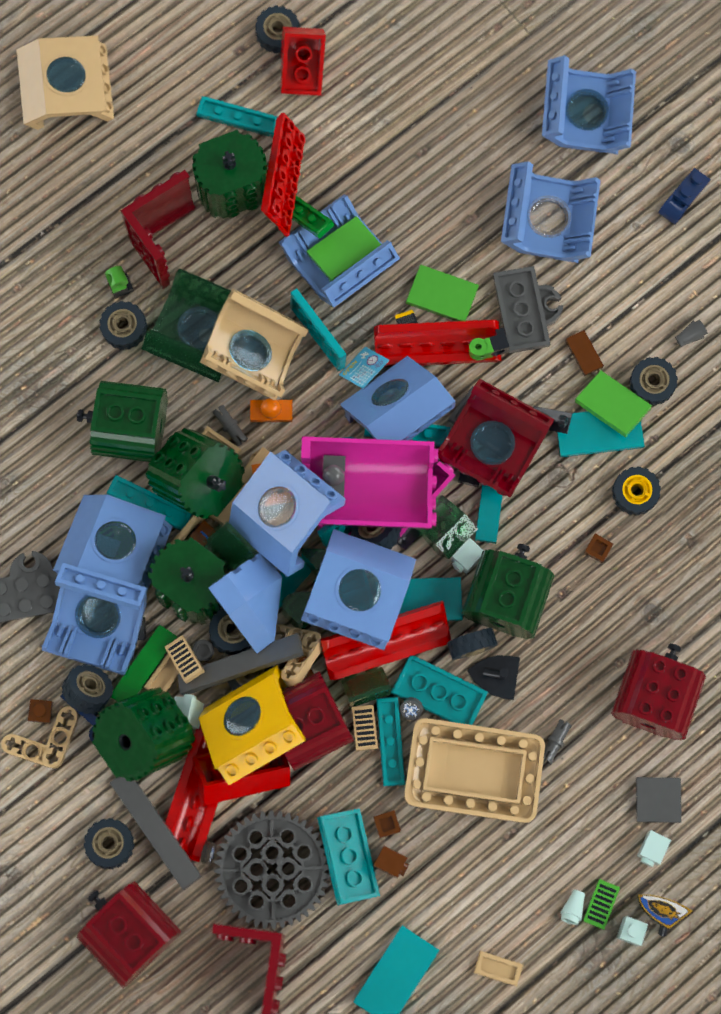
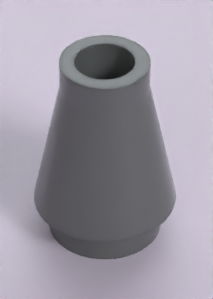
M693 320L679 335L675 336V339L680 347L705 338L704 336L708 332L700 320L696 322Z

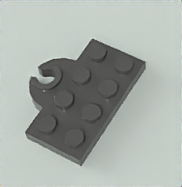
M534 266L493 273L503 328L510 346L509 354L550 347L547 326L553 325L560 318L563 305L550 309L546 303L550 300L561 301L562 297L552 286L538 285Z
M32 551V556L36 560L32 568L25 567L24 561L26 556L24 553L20 554L13 560L10 567V576L0 578V623L54 613L60 589L59 586L55 585L58 574L53 571L54 568L51 562L43 554Z

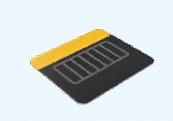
M413 310L395 315L398 324L418 323Z

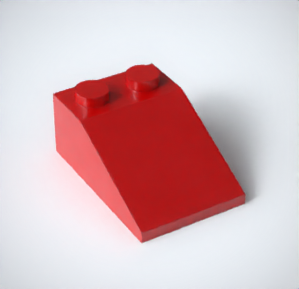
M283 27L281 94L321 95L326 34L323 29Z

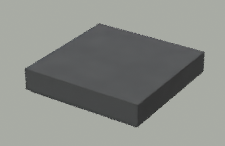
M636 777V822L681 823V778Z

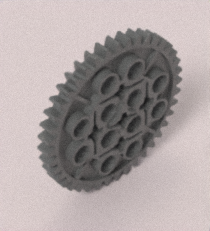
M270 810L269 816L266 817L265 813L261 811L260 818L255 814H252V821L245 817V825L237 822L238 830L230 829L232 837L224 836L228 843H220L224 851L216 853L221 857V860H215L214 862L220 866V868L214 870L215 873L220 874V877H217L215 882L222 883L217 890L225 892L221 895V899H229L225 906L233 905L232 913L240 911L239 919H242L245 915L247 916V924L254 919V926L257 927L260 922H263L264 929L267 928L268 923H271L273 929L276 928L277 923L284 928L285 921H288L293 926L294 918L301 922V914L309 917L308 908L313 911L316 910L313 903L321 904L318 895H326L321 890L322 887H329L324 882V879H329L331 876L325 873L329 868L328 865H325V862H327L326 856H323L325 850L320 848L323 845V841L316 840L320 835L319 832L311 834L313 826L305 828L306 820L300 824L298 823L299 816L291 820L289 812L284 818L282 811H279L277 816H274L273 811ZM286 831L294 834V839L290 843H285L281 839L282 834ZM254 832L262 834L263 838L259 844H253L250 841V836ZM275 840L286 849L293 848V857L302 866H300L294 859L290 857L283 858V849L275 842ZM303 846L310 849V855L305 859L300 858L297 854L299 848ZM272 847L278 849L279 852L278 857L273 860L266 857L267 850ZM240 848L247 851V857L242 861L235 858V852ZM262 848L260 853L261 859L255 858L253 860L251 858L253 856L251 851ZM264 861H266L269 865L271 864L272 866L277 864L278 867L276 869L278 871V874L282 878H280L278 875H275L274 873H271L270 875L267 874L269 872L268 866L264 863ZM292 863L295 866L293 874L285 875L282 872L283 865ZM254 864L263 866V872L260 876H253L251 874V867ZM244 873H246L253 881L255 880L256 882H259L261 880L263 882L261 884V887L263 888L262 890L266 892L271 897V899L266 897L259 890L252 891L254 886L252 885V882L244 875ZM300 873V875L294 880V889L292 891L290 889H287L276 899V897L284 890L283 888L285 887V884L283 882L285 880H293ZM303 878H307L311 882V887L307 891H302L298 887L299 881ZM272 879L279 882V888L275 892H270L267 889V883ZM240 880L246 881L248 885L247 890L243 893H239L235 889L236 883ZM286 895H293L296 902L294 906L288 908L283 905V898ZM261 896L263 898L264 904L261 908L257 909L252 906L251 901L253 897Z

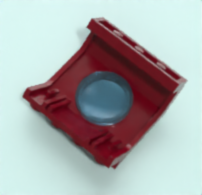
M479 379L474 385L471 395L450 433L439 447L438 458L441 462L454 466L462 474L474 477L482 485L492 487L500 495L511 497L542 444L554 419Z

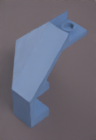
M260 553L209 587L211 593L256 653H259L275 641L282 583L280 573Z

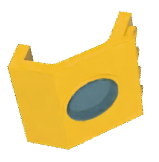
M277 665L205 707L199 716L215 770L218 768L228 785L305 741L304 735L288 711L281 691L286 685L281 678V670Z

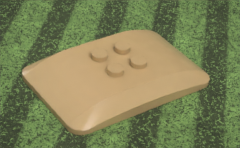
M427 718L420 719L415 723L404 793L405 800L409 805L419 808L529 823L533 821L537 814L545 742L543 738L536 734Z

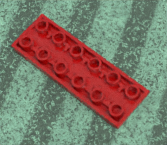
M281 113L276 119L261 211L277 225L279 231L285 237H288L292 226V215L295 208L294 203L301 161L303 159L305 136L285 113Z
M474 320L374 326L375 352L390 360L384 367H392L406 356H409L421 366L501 362V355L478 361L472 359L469 355L470 342L475 338L485 339L495 336V330L499 329V321Z
M439 601L398 614L391 637L384 650L340 634L322 638L320 642L328 677L330 680H338L447 645V642L451 641L444 602Z
M201 724L199 729L195 730V742L191 744L193 747L188 751L165 821L189 858L199 863L219 804L218 802L204 805L198 789L192 756L209 752ZM229 732L231 735L241 736L239 734Z

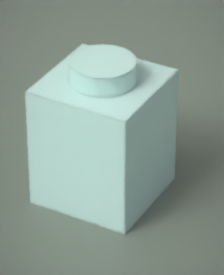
M469 538L452 555V566L461 573L463 571L467 575L479 562L484 550Z
M184 694V697H174L176 704L188 718L193 729H199V716L203 711L204 704L191 694Z
M650 830L647 832L637 856L642 858V863L650 867L658 866L661 864L671 840Z
M628 916L623 917L616 939L636 946H642L648 924Z

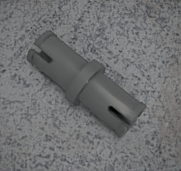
M221 405L218 407L219 410L215 409L212 413L222 424L223 431L230 435L236 446L242 445V442L245 443L248 438L237 425L238 421L231 417L225 406Z
M559 719L554 732L548 736V743L545 746L544 762L547 760L546 763L552 764L559 748L563 747V741L572 727L568 722L564 723V720Z

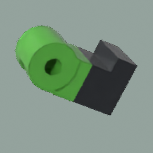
M122 266L112 267L105 272L107 282L115 299L134 291L127 273H124Z
M504 328L496 329L495 336L485 339H473L469 345L470 357L478 361L509 353L510 346Z

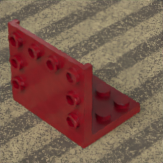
M186 170L174 173L170 176L169 180L163 184L155 185L149 193L139 195L134 199L133 203L120 210L130 243L163 289L170 286L169 277L171 276L168 272L167 260L164 257L165 252L159 244L155 245L152 238L154 234L196 208L193 204L189 184L190 176Z
M213 924L212 933L216 934V939L234 942V938H240L239 942L244 944L256 945L257 941L271 943L261 1014H278L280 1000H277L276 996L277 991L282 990L283 977L279 976L280 968H285L287 954L283 953L285 935L276 932Z

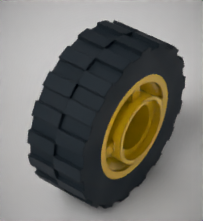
M638 466L637 468L630 467L628 470L622 471L616 478L612 488V497L616 502V506L621 511L627 512L629 515L635 514V516L642 513L645 514L658 502L661 495V486H659V480L655 477V474L651 473L649 469ZM631 487H639L642 494L635 496L631 492Z

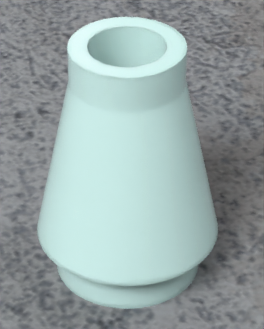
M572 890L569 899L560 912L562 914V921L571 925H578V922L582 920L585 893Z

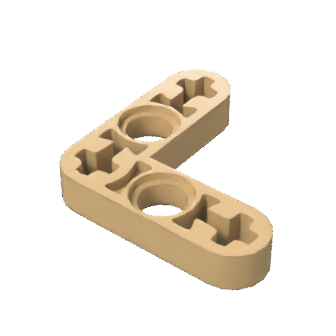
M277 624L275 641L296 633L301 638L304 655L289 660L281 672L283 682L290 688L302 682L322 651L320 642L322 637L318 632ZM307 657L305 661L298 662L300 658Z
M69 706L63 707L59 711L47 745L15 734H9L2 739L1 747L9 755L48 768H58L64 761L78 723V712ZM69 711H72L71 715L74 716V719L68 720L66 725L71 727L70 731L63 727H58L60 723L63 726L66 719L63 717V714H68ZM60 731L65 732L67 735L66 741L61 744L55 741V735ZM12 739H15V743L21 746L23 741L26 742L22 747V754H18L21 750L15 747L9 750V746L6 745L7 741L11 742ZM35 745L39 750L37 756L33 758L28 757L26 753L27 748ZM51 745L63 748L62 752L57 750L56 757L59 760L50 764V760L47 759L48 755H53L55 751L54 748H51Z

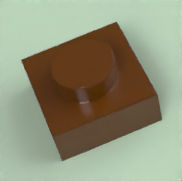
M595 533L584 554L603 564L613 543Z
M30 699L28 721L51 724L53 701Z
M395 810L373 817L379 838L401 832Z

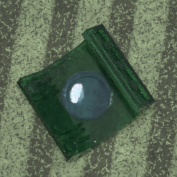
M179 268L169 296L154 328L148 329L141 350L219 383L223 374L200 363L216 319L231 290ZM243 336L237 337L232 341L231 351L233 356Z

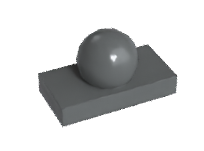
M324 455L323 481L344 497L346 456Z

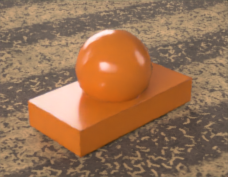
M271 398L250 400V422H292V400H273Z

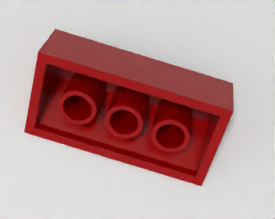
M210 752L192 756L198 789L204 805L290 786V765L284 753L228 785L218 768L215 770Z

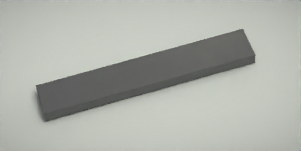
M296 633L273 641L259 653H256L254 649H250L203 665L202 667L205 672L188 684L184 682L180 674H177L180 694L182 696L184 694H192L303 656L300 635Z
M124 777L112 780L110 782L111 786L180 887L185 890L201 878L202 875L138 782L135 780L127 781Z

